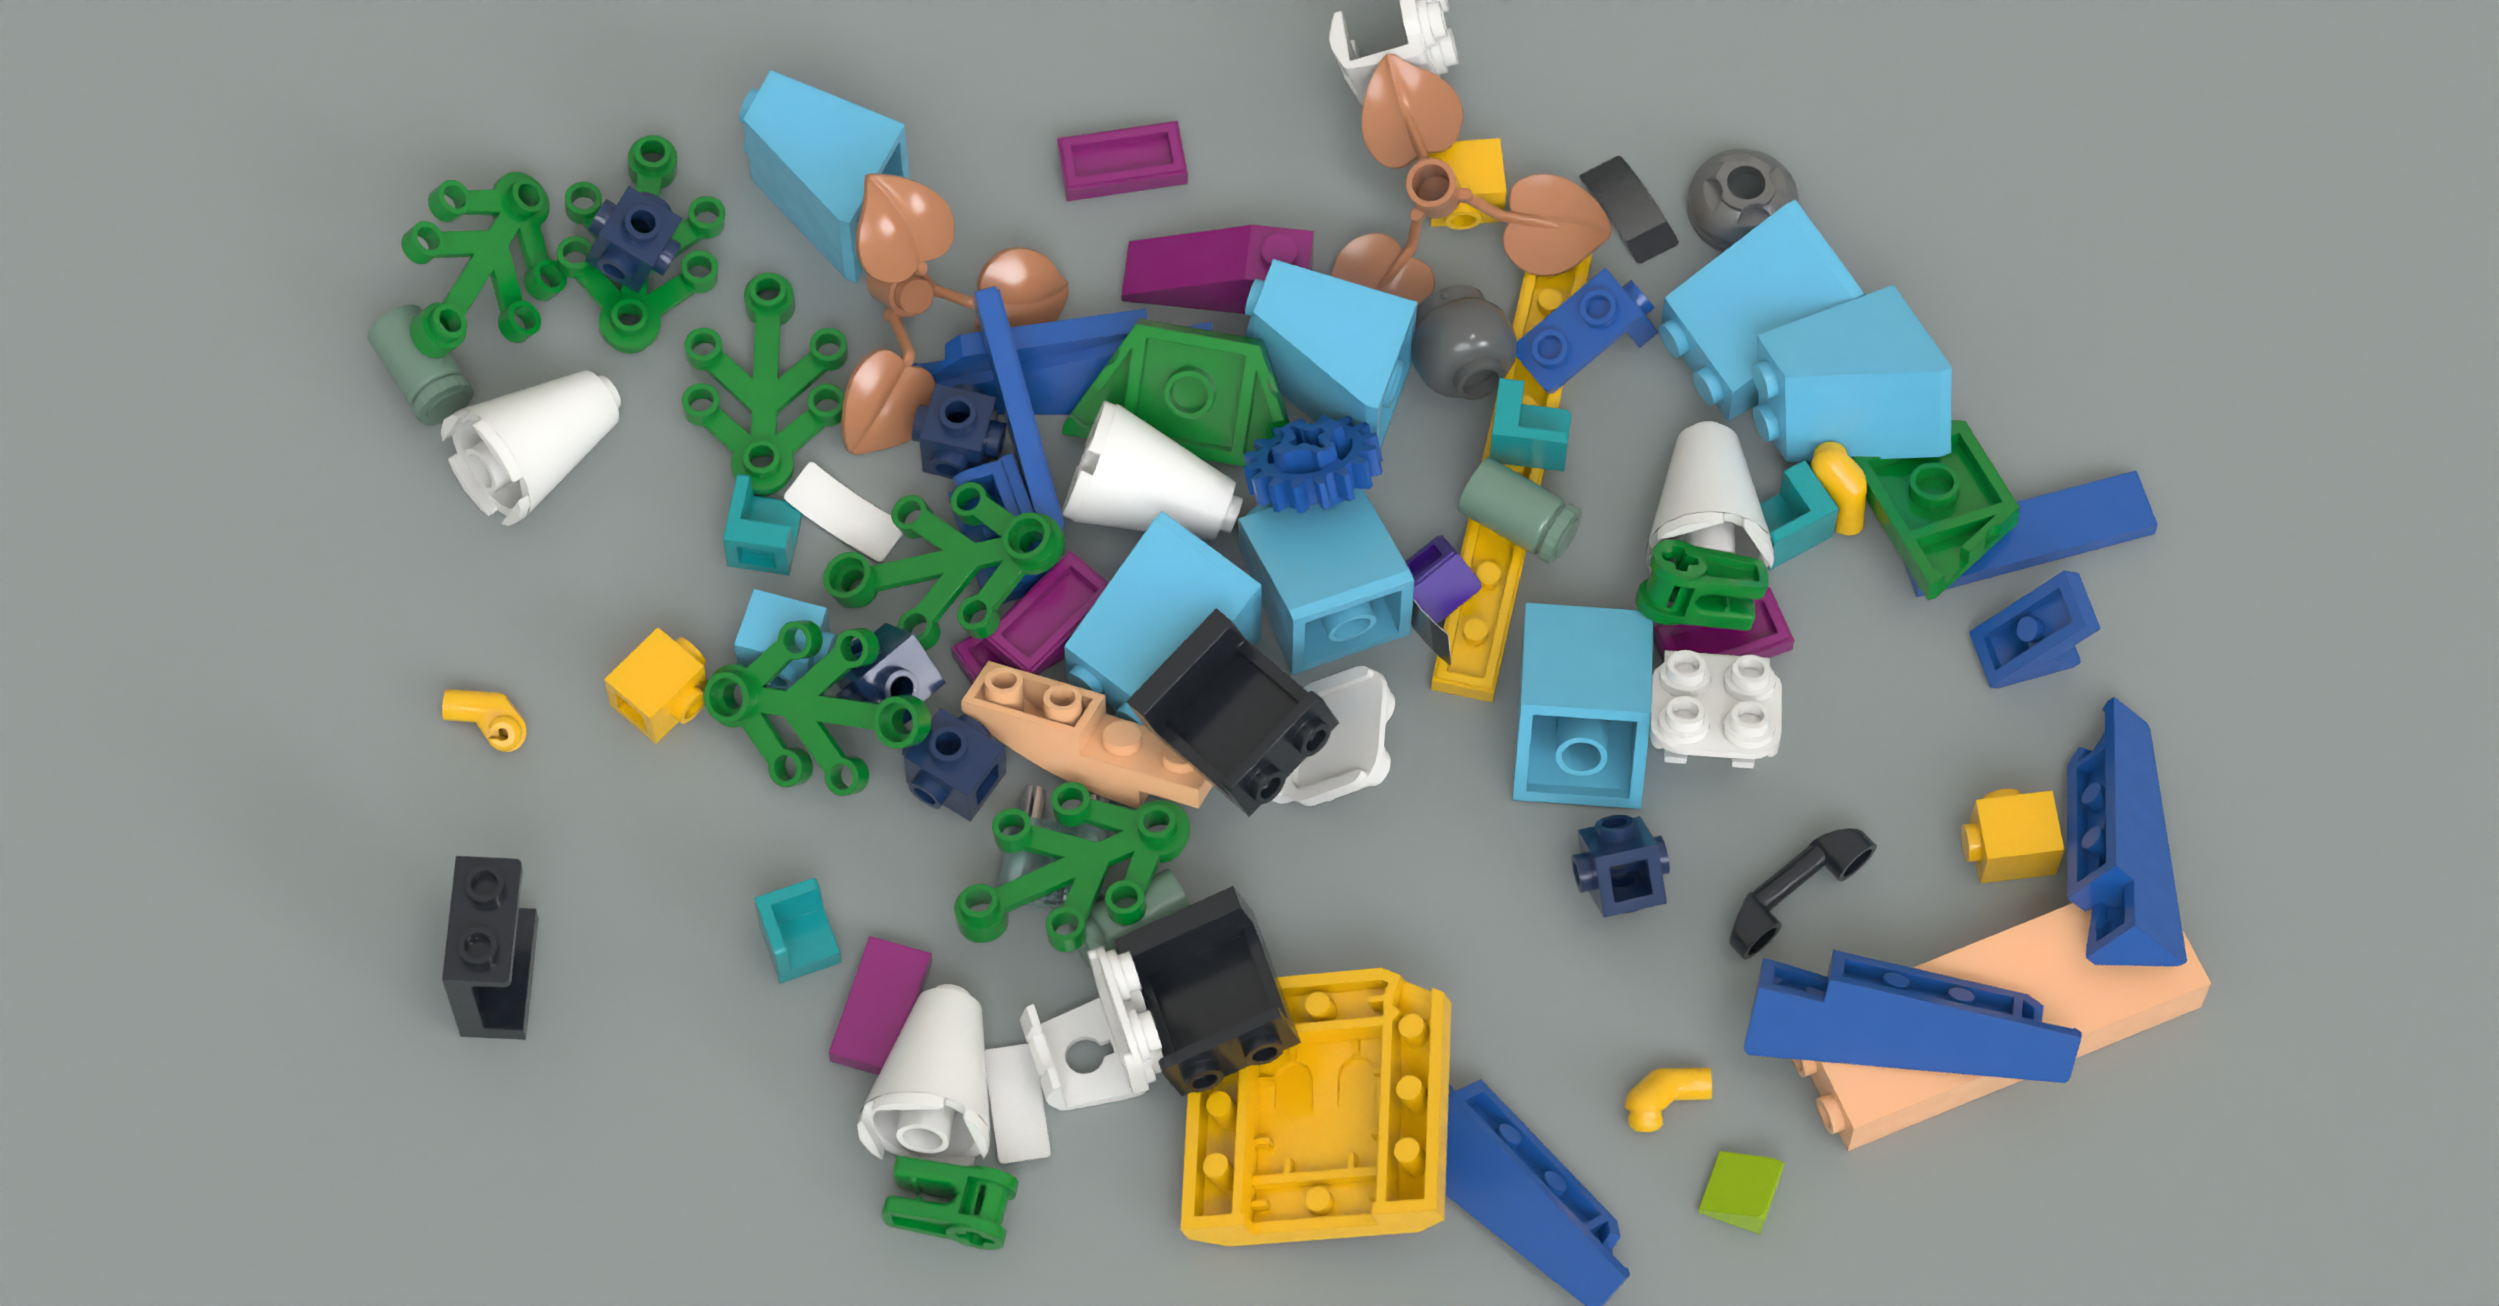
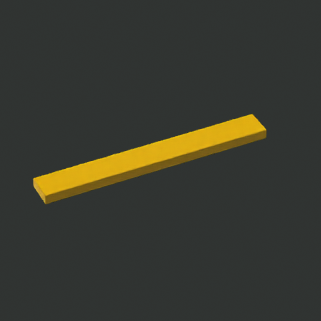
M1593 253L1575 268L1560 275L1539 277L1525 272L1512 326L1517 341L1587 283ZM1516 356L1514 364L1504 379L1525 381L1522 404L1559 409L1564 385L1553 394H1548ZM1496 401L1493 409V414L1485 444L1482 462L1485 458L1490 457L1491 438ZM1503 464L1542 486L1545 469ZM1470 518L1468 519L1460 556L1479 579L1482 587L1445 619L1443 630L1449 636L1452 664H1447L1437 655L1431 681V690L1493 702L1527 551Z

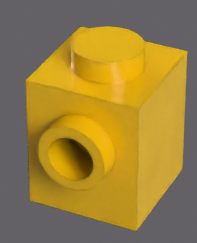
M1500 138L1456 141L1446 151L1428 153L1430 158L1440 159L1452 168L1461 188L1470 189L1474 195L1505 211L1507 191ZM1460 202L1456 210L1450 215L1443 218H1430V227L1447 226L1455 230H1465L1473 228L1480 223L1500 221L1466 203Z
M657 627L604 679L610 706L657 744L678 722L681 724L688 723L705 705L704 689L707 684L704 666L706 665V660L700 651L688 640L679 637L674 641Z
M2000 789L1988 793L1983 799H1976L1969 823L1962 824L1961 842L1966 862H1976L1980 884L2057 874L2065 849L2053 790L2021 794L2016 789Z

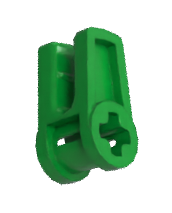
M1667 539L1658 542L1652 550L1649 561L1652 571L1649 579L1644 580L1639 585L1635 596V604L1645 617L1664 625L1685 624L1748 631L1751 630L1755 620V604L1753 599L1759 600L1764 597L1769 585L1768 572L1765 563L1757 558L1693 546L1680 540ZM1671 558H1675L1674 563L1670 561ZM1668 601L1673 603V605L1668 607Z
M904 1156L896 1157L893 1176L897 1186L902 1189L912 1190L917 1196L921 1193L950 1198L953 1201L937 1203L925 1201L921 1196H918L916 1199L894 1195L888 1196L882 1210V1219L886 1225L897 1229L954 1240L977 1249L998 1250L1003 1248L1007 1231L1002 1227L1007 1202L1016 1197L1019 1181L1014 1176L987 1166H961Z

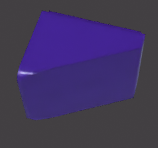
M1443 535L1435 537L1405 561L1414 578L1413 599L1435 623L1442 621L1475 595L1482 587L1479 579Z

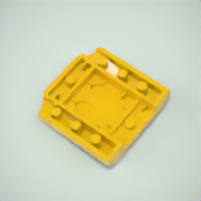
M1384 968L1278 977L1301 1043L1284 1050L1279 1058L1270 1063L1258 1066L1251 1065L1224 1077L1223 1081L1213 1089L1188 1094L1180 1230L1189 1240L1230 1247L1421 1232L1443 1221L1445 1218L1452 1004L1449 998L1442 991L1432 987L1431 991L1405 981L1401 975Z

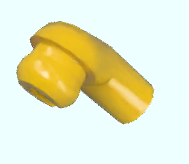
M1834 441L1824 442L1814 451L1811 469L1839 508L1835 530L1842 535H1856L1864 528L1867 493L1866 476L1859 465L1848 456L1847 450L1842 444Z
M445 690L442 704L443 720L476 723L489 744L499 751H514L524 743L527 734L525 720L506 695L499 692Z
M1658 1068L1649 1072L1627 1093L1624 1107L1629 1110L1628 1125L1637 1132L1657 1131L1663 1125L1662 1110L1667 1108L1672 1101L1711 1100V1068Z

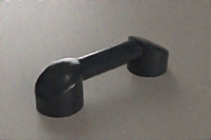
M1854 828L1835 830L1814 839L1801 853L1757 889L1747 894L1731 931L1730 946L1744 960L1756 955L1770 943L1782 926L1770 910L1824 866L1840 882L1848 879L1871 858L1877 845L1862 830Z

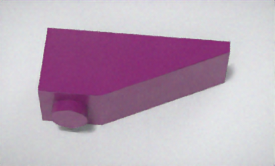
M1245 225L1129 241L1121 299L1125 302L1245 314L1247 299L1254 280L1260 279L1265 281L1273 259L1308 270L1313 269L1314 231Z

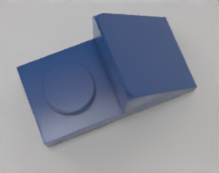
M2064 570L1969 631L1990 687L1998 689L2074 668L2081 663L2075 645L2099 631L2101 627L2080 574Z

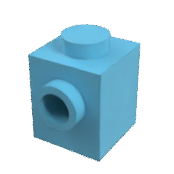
M753 589L734 643L737 663L746 666L753 663L778 640L779 632L786 623L798 620H810L816 623L823 636L820 651L811 658L792 660L768 685L788 690L834 648L837 634L830 632L827 608ZM798 629L795 634V643L802 651L806 644V637Z

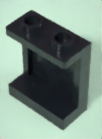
M1217 608L1126 701L1149 731L1248 817L1262 804L1270 802L1280 793L1286 778L1306 757L1315 755L1325 746L1331 731L1339 724L1336 717L1319 695L1314 691L1307 692L1243 637L1236 625Z
M456 856L442 981L461 1037L526 1040L539 918L536 909L519 908L523 867L519 859Z
M1234 886L1115 939L1119 954L1129 951L1134 962L1147 1011L1150 1010L1162 1046L1163 1057L1158 1061L1161 1072L1181 1096L1191 1092L1199 1093L1213 1089L1223 1081L1224 1077L1251 1065L1258 1066L1270 1063L1279 1058L1284 1050L1301 1043L1255 914Z

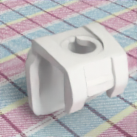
M1400 0L1408 44L1362 58L1359 57L1355 41L1349 40L1346 20L1342 11L1334 13L1329 32L1331 49L1343 72L1348 87L1359 104L1363 106L1372 75L1382 58L1388 53L1394 54L1408 63L1430 71L1439 77L1441 74L1448 73V66L1459 64L1453 32L1451 28L1447 29L1444 12L1449 11L1448 0Z
M1665 650L1664 663L1655 669L1652 675L1650 721L1652 745L1657 749L1664 748V762L1686 764L1688 755L1730 758L1732 767L1753 769L1755 759L1765 756L1773 757L1777 754L1781 740L1782 684L1770 667V658L1756 655L1735 656L1696 653L1690 650Z
M1357 666L1305 686L1304 689L1307 692L1314 691L1324 700L1339 724L1331 731L1325 746L1315 755L1306 757L1286 778L1282 790L1272 801L1280 804L1296 801L1305 806H1314L1325 801H1332L1337 797L1362 788L1380 784L1386 778L1391 765V758L1385 750L1384 741L1386 722L1391 718L1395 708V697L1390 692L1383 674L1367 666Z
M1103 946L1087 951L1099 998L1040 1024L1034 1004L1027 1006L1020 1018V1024L1025 1039L1029 1044L1045 1099L1048 1105L1058 1110H1072L1141 1096L1149 1090L1148 1083L1157 1081L1155 1074L1161 1072L1158 1061L1163 1057L1162 1046L1150 1010L1147 1011L1140 990L1142 989L1129 951L1117 955L1115 949L1105 952ZM1090 1040L1100 1046L1111 1043L1114 1053L1104 1056L1099 1068L1091 1073H1077L1066 1062L1068 1050L1079 1041Z

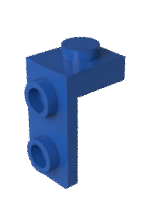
M1605 267L1518 340L1516 356L1548 394H1553L1625 333L1630 336L1639 348L1654 337L1658 331L1646 315L1655 307L1632 280L1622 287Z

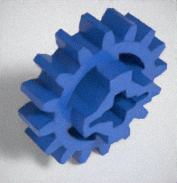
M1322 415L1316 423L1307 424L1304 419H1298L1286 424L1282 428L1276 427L1272 429L1274 436L1272 439L1255 440L1254 446L1256 451L1244 454L1246 466H1243L1249 494L1255 495L1259 506L1272 502L1275 512H1281L1290 507L1297 509L1298 513H1305L1310 505L1319 504L1324 510L1330 509L1344 500L1351 501L1355 499L1353 493L1355 488L1370 489L1373 486L1371 477L1381 475L1383 472L1381 466L1383 458L1377 433H1371L1367 422L1354 426L1350 416H1345L1337 421L1329 419L1328 415Z

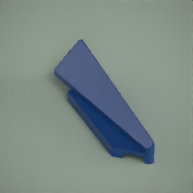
M1146 308L1010 327L1034 415H1070L1139 318L1148 319ZM1212 322L1187 326L1213 331ZM981 332L960 334L945 344L944 360L912 364L920 366L931 373L936 384L954 387L958 384L972 385L980 388L987 395L997 397L998 415H1004Z
M2113 697L2106 702L2102 709L2105 712V732L2094 750L2090 751L2086 748L2078 747L2067 765V898L2084 912L2092 908L2086 946V959L2094 965L2181 966L2187 962L2151 729L2146 721L2117 698Z
M1833 950L1827 976L1763 958L1744 1050L1747 1054L1753 1056L2066 1083L2071 1078L2082 1032L2076 1028L2071 1029L2042 1022L2044 1005L2025 993Z
M1481 1079L1457 1091L1449 1084L1445 1195L1585 1306H1604L1630 1276L1629 1269L1624 1267L1612 1252V1249L1621 1237L1617 1220Z

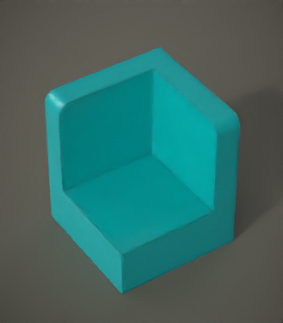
M1500 378L1490 457L1501 464L1564 472L1571 412L1566 409L1522 404L1525 381Z
M1805 460L1785 470L1779 494L1760 503L1774 547V562L1772 568L1770 566L1767 567L1769 571L1833 537L1839 508Z
M737 474L723 536L727 566L790 576L803 514L786 500L754 496L750 475Z
M811 878L754 898L759 927L780 984L842 963L841 953L825 913L821 889L816 878Z

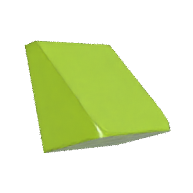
M1720 1151L1698 1213L1761 1235L1782 1177L1785 1162L1771 1157Z

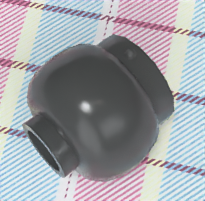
M1455 285L1444 288L1425 298L1417 306L1416 329L1412 339L1411 356L1417 372L1427 387L1445 397L1468 400L1486 397L1497 390L1499 379L1506 377L1516 358L1517 338L1504 312L1497 305L1487 301L1479 289L1468 285Z

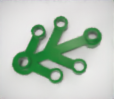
M648 135L638 139L630 147L628 152V173L631 180L636 184L637 191L640 193L649 192L660 197L661 189L669 186L675 179L677 174V152L672 143L667 139L657 135ZM658 153L663 155V158L657 162H649L642 155ZM577 182L571 185L565 193V212L571 221L582 224L588 230L602 206V194L598 187L592 183ZM702 196L690 204L688 217L680 222L672 239L682 244L675 257L700 240L714 238L723 231L725 227V208L721 201L711 196ZM584 197L594 202L587 209H580L573 205L576 199ZM702 212H711L717 216V219L711 223H702L696 216ZM581 236L567 237L560 242L557 248V266L559 271L564 276L575 279L601 309L598 320L600 334L608 345L622 353H638L653 344L660 333V317L695 293L710 291L718 280V263L716 258L709 252L696 250L688 253L683 258L681 274L647 294L649 277L639 293L623 284L620 292L600 270L588 264L585 260L580 263H571L565 259V256L571 252H580L587 257L592 244L586 238ZM695 266H703L710 273L705 277L697 278L688 271ZM625 315H635L640 317L641 320L637 324L629 326L621 323L619 318Z
M522 172L505 174L496 181L493 189L468 190L459 181H444L428 197L429 209L438 220L451 223L462 215H491L494 220L487 230L441 231L435 224L421 221L403 235L401 239L402 250L406 257L416 264H427L434 258L470 257L442 303L435 302L428 305L412 319L410 323L411 339L421 353L431 358L445 357L460 346L466 337L467 321L465 315L490 276L500 311L498 317L499 330L507 340L513 343H523L539 331L541 317L538 310L531 303L523 301L509 250V244L514 236L517 235L527 267V272L524 275V285L527 292L533 298L539 301H548L560 293L567 284V277L559 271L557 262L548 257L540 225L546 221L549 215L548 196L537 180ZM444 195L453 200L455 208L447 203ZM417 236L426 241L429 250L419 243ZM540 273L549 280L550 286L542 281ZM514 315L523 321L525 329L517 324Z
M762 273L749 281L744 290L746 313L749 319L755 323L753 379L723 352L721 337L713 329L697 328L687 335L684 343L688 363L697 370L706 371L752 414L751 435L721 410L719 394L709 384L698 383L686 389L682 396L685 418L695 426L704 427L733 454L731 469L735 481L737 474L750 475L753 493L761 496L771 495L781 490L793 475V455L825 427L835 426L841 422L844 393L833 384H820L816 386L808 395V410L778 434L777 414L827 371L841 368L848 358L847 341L843 333L834 328H824L814 333L811 337L809 344L810 352L779 378L781 325L788 322L793 316L795 300L790 282L783 276L775 273ZM767 290L779 292L778 296L771 300H764L758 297L759 293ZM703 343L711 344L715 347L707 355H698L693 351L696 346ZM825 344H835L840 348L837 353L830 356L822 355L818 352L820 347ZM698 399H707L712 402L711 407L704 411H696L691 408V405ZM825 399H831L838 403L837 407L831 411H821L816 406ZM761 456H768L773 459L770 465L763 468L755 467L751 464L753 459Z
M967 482L957 487L953 492L950 500L952 510L963 523L970 526L983 524L1000 538L975 543L934 515L931 508L921 497L908 495L898 500L891 512L892 522L905 537L911 539L923 538L940 551L873 566L862 554L845 552L837 555L828 563L823 574V583L827 592L841 606L845 608H861L869 605L880 591L938 579L915 608L906 611L900 617L897 624L898 628L912 633L915 626L920 623H927L924 632L916 636L923 649L927 651L940 638L941 628L938 621L981 569L998 566L977 595L966 598L957 610L959 624L971 637L976 639L987 638L998 629L1001 620L998 608L1025 575L1041 574L1056 564L1063 553L1065 538L1062 529L1051 517L1033 512L1014 516L995 503L980 484ZM980 497V501L975 508L964 510L969 500ZM921 510L917 520L905 524L906 518L910 513ZM1042 540L1036 549L1027 552L1033 542ZM863 579L855 589L849 591L855 581ZM987 610L984 619L976 624H971V619L976 612Z
M810 620L791 621L781 628L778 640L749 666L735 663L717 669L708 680L704 689L705 707L709 714L722 725L730 728L742 727L769 764L768 771L770 777L777 785L792 787L806 783L812 775L813 762L808 752L800 747L788 748L766 714L785 716L824 771L826 785L832 793L838 796L860 793L869 782V769L866 763L857 756H846L822 722L874 730L878 739L884 745L900 749L918 745L927 737L931 727L930 711L921 699L913 695L889 697L881 703L823 695L852 668L868 666L878 657V639L867 628L848 629L841 632L835 641L834 648L788 690L767 687L792 660L811 658L822 647L823 636L816 623ZM798 629L806 637V644L802 651L795 643V634ZM854 637L860 640L863 647L862 655L859 659L851 651V643ZM737 685H739L743 695L741 706L734 697V690ZM907 709L913 719L912 731L907 730L903 723V714ZM788 756L796 764V773L793 778L787 774L785 769V762ZM844 765L850 768L853 775V780L849 787L843 782L841 777Z
M1077 782L1063 783L1053 791L1051 803L1055 819L1061 825L1067 827H1076L1085 823L1117 834L1100 842H1095L1031 825L1028 814L1017 808H1009L999 812L993 819L992 830L995 843L1002 851L1007 853L1026 851L1056 859L1057 861L997 888L981 883L967 887L958 896L954 905V913L960 933L972 942H991L999 938L1006 931L1009 922L1008 912L1072 884L1063 907L1053 910L1048 915L1045 926L1049 943L1054 949L1061 952L1075 951L1086 941V922L1109 868L1131 857L1125 879L1113 883L1107 889L1105 902L1108 915L1113 922L1119 925L1137 923L1146 913L1145 896L1158 865L1177 858L1189 842L1191 827L1186 812L1177 804L1165 800L1146 802L1132 810L1090 799L1087 788ZM1069 800L1082 802L1075 809H1064L1061 807L1063 803ZM1156 825L1167 826L1164 830L1160 832H1152L1148 830L1149 828ZM1010 826H1020L1023 828L1017 835L1008 836L1003 834V831ZM1125 897L1136 900L1135 904L1128 908H1120L1115 905L1117 901ZM979 904H990L983 911L976 912L970 910ZM1064 924H1072L1077 927L1074 932L1067 935H1061L1056 932Z

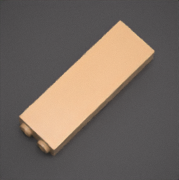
M2074 903L1913 967L2030 995L2044 1005L2042 1022L2071 1029L2076 1028L2082 1032L2076 1058L2201 1008L2211 985L2184 931L2183 937L2187 962L2181 966L2094 965L2086 959V946L2092 908L2084 912ZM1792 1059L1801 1077L1811 1076L1821 1096L1816 1098L1820 1118L1831 1135L1839 1133L1847 1151L2023 1080Z

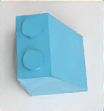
M770 70L760 89L752 88L748 92L739 115V121L744 125V152L748 154L751 180L845 279L857 283L864 271L857 256L855 242L856 229L863 205L865 175L881 173L910 179L905 124Z
M1793 200L1773 213L1664 298L1659 334L1669 353L1675 358L1682 356L1692 370L1693 382L1701 398L1710 406L1716 404L1727 421H1730L1759 404L1758 390L1752 376V365L1757 363V335L1859 298L1865 294L1798 202Z
M1273 259L1265 281L1255 279L1249 292L1245 315L1251 316L1245 337L1264 341L1280 393L1315 423L1322 415H1328L1329 419L1337 421L1345 416H1350L1354 426L1367 422L1371 433H1377L1380 449L1382 448L1413 363L1411 346L1416 329L1417 302Z
M1894 285L1757 335V363L1752 365V376L1758 390L1759 405L1753 408V418L1761 438L1765 442L1773 441L1786 462L1812 461L1815 449L1820 444L1828 441L1842 444L1850 458L1851 456L1881 457V459L1941 457L1951 453L1952 367Z
M1355 488L1353 490L1355 499L1351 501L1344 500L1340 504L1326 510L1322 509L1319 504L1310 505L1305 513H1298L1297 509L1290 507L1281 512H1275L1271 502L1262 506L1258 505L1250 510L1246 516L1238 518V547L1250 576L1262 585V604L1292 675L1411 634L1414 578L1363 489Z
M1162 511L1153 520L1065 644L1067 679L1073 686L1106 695V703L1116 710L1118 718L1144 725L1126 701L1216 608L1236 625L1249 643L1253 646L1261 639L1262 585Z
M1525 603L1513 800L1641 809L1652 706L1653 621L1645 617L1639 610Z

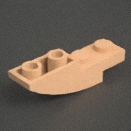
M988 661L961 701L962 711L966 715L980 722L992 736L1016 753L1068 782L1080 783L1088 791L1124 805L1138 808L1144 803L1148 795L1151 794L1199 809L1213 786L1149 731L1145 725H1139L1135 722L1106 714V695Z

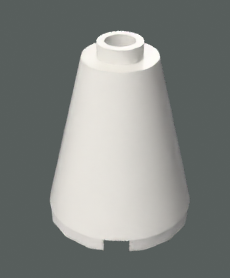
M584 370L459 409L443 420L441 429L442 441L447 440L451 436L453 438L457 453L449 457L448 461L465 492L486 515L491 516L497 511L504 514L506 517L501 524L510 526L524 519L618 423V408L621 406V399L616 387L607 377L603 375L597 376L591 371Z
M1104 400L1085 443L1086 448L1080 464L1077 465L1061 511L1062 516L1071 519L1072 522L1146 532L1153 520L1163 511L1199 539L1214 541L1219 530L1230 534L1243 502V498L1233 495L1236 482L1118 403L1115 405Z
M1702 421L1684 429L1678 435L1646 547V563L1650 574L1652 569L1649 561L1652 550L1658 542L1667 539L1680 540L1693 546L1757 558L1765 563L1766 568L1768 566L1772 568L1774 562L1773 542L1739 438L1729 427L1713 421ZM1671 558L1670 561L1674 563L1675 558Z
M943 984L926 990L919 995L860 1111L857 1124L859 1139L878 1158L883 1160L884 1152L887 1150L898 1156L971 1166L974 1165L975 1157L981 1154L984 1159L988 1153L991 1135L982 1007L962 987Z

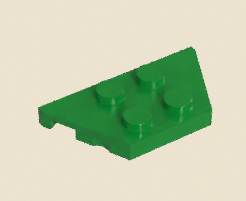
M1139 318L1063 424L1062 434L1087 439L1098 411L1105 400L1115 405L1118 403L1200 459L1246 466L1244 454L1256 451L1254 441L1257 439L1274 438L1272 429L1276 427L1282 428L1289 424L1290 420L1263 340Z
M1951 420V453L1941 457L1881 459V457L1851 456L1866 476V500L1927 601L1937 598L2018 524L2019 505L1966 421Z

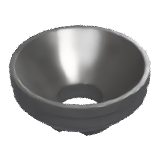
M1734 149L1716 154L1705 161L1697 170L1689 186L1686 206L1689 221L1698 236L1714 249L1724 252L1785 204L1796 200L1799 204L1795 181L1782 163L1760 151ZM1751 174L1762 182L1764 190L1755 198L1741 199L1732 194L1727 183L1735 175Z

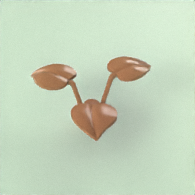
M1388 53L1382 58L1372 75L1365 94L1362 109V133L1369 152L1379 163L1387 168H1404L1418 158V162L1409 170L1406 178L1407 193L1415 205L1410 213L1411 224L1408 239L1402 250L1395 239L1385 234L1370 233L1356 237L1340 251L1332 268V277L1416 301L1418 306L1425 298L1433 294L1435 289V276L1431 268L1424 262L1412 258L1418 248L1423 220L1426 217H1446L1456 210L1460 202L1474 207L1497 221L1509 223L1503 234V246L1506 254L1520 270L1539 277L1556 276L1575 268L1610 238L1612 227L1600 204L1587 191L1574 182L1557 175L1535 174L1517 181L1510 193L1511 212L1504 211L1474 195L1468 188H1461L1452 168L1440 159L1430 158L1428 154L1446 151L1456 142L1460 134L1464 119L1463 107L1457 93L1448 82L1438 75L1412 65L1394 54Z
M870 173L865 175L863 205L856 229L855 243L859 262L868 273L866 280L868 292L874 299L887 307L883 313V319L890 323L901 348L902 355L900 358L889 349H875L858 363L850 376L844 395L841 430L845 449L855 455L895 447L911 440L913 423L919 405L929 406L936 383L931 373L926 369L912 365L915 359V351L901 321L902 317H912L923 313L931 305L933 297H939L961 306L975 309L973 296L943 287L932 281L926 274L928 271L926 261L934 260L944 255L953 242L955 225L950 207L942 197L928 187L906 177L891 174ZM1026 247L1007 248L995 254L984 265L977 281L978 291L996 286V289H1000L1010 327L1057 321L1063 311L1069 293L1067 280L1060 274L1054 264L1036 250ZM976 315L974 330L975 332H981Z

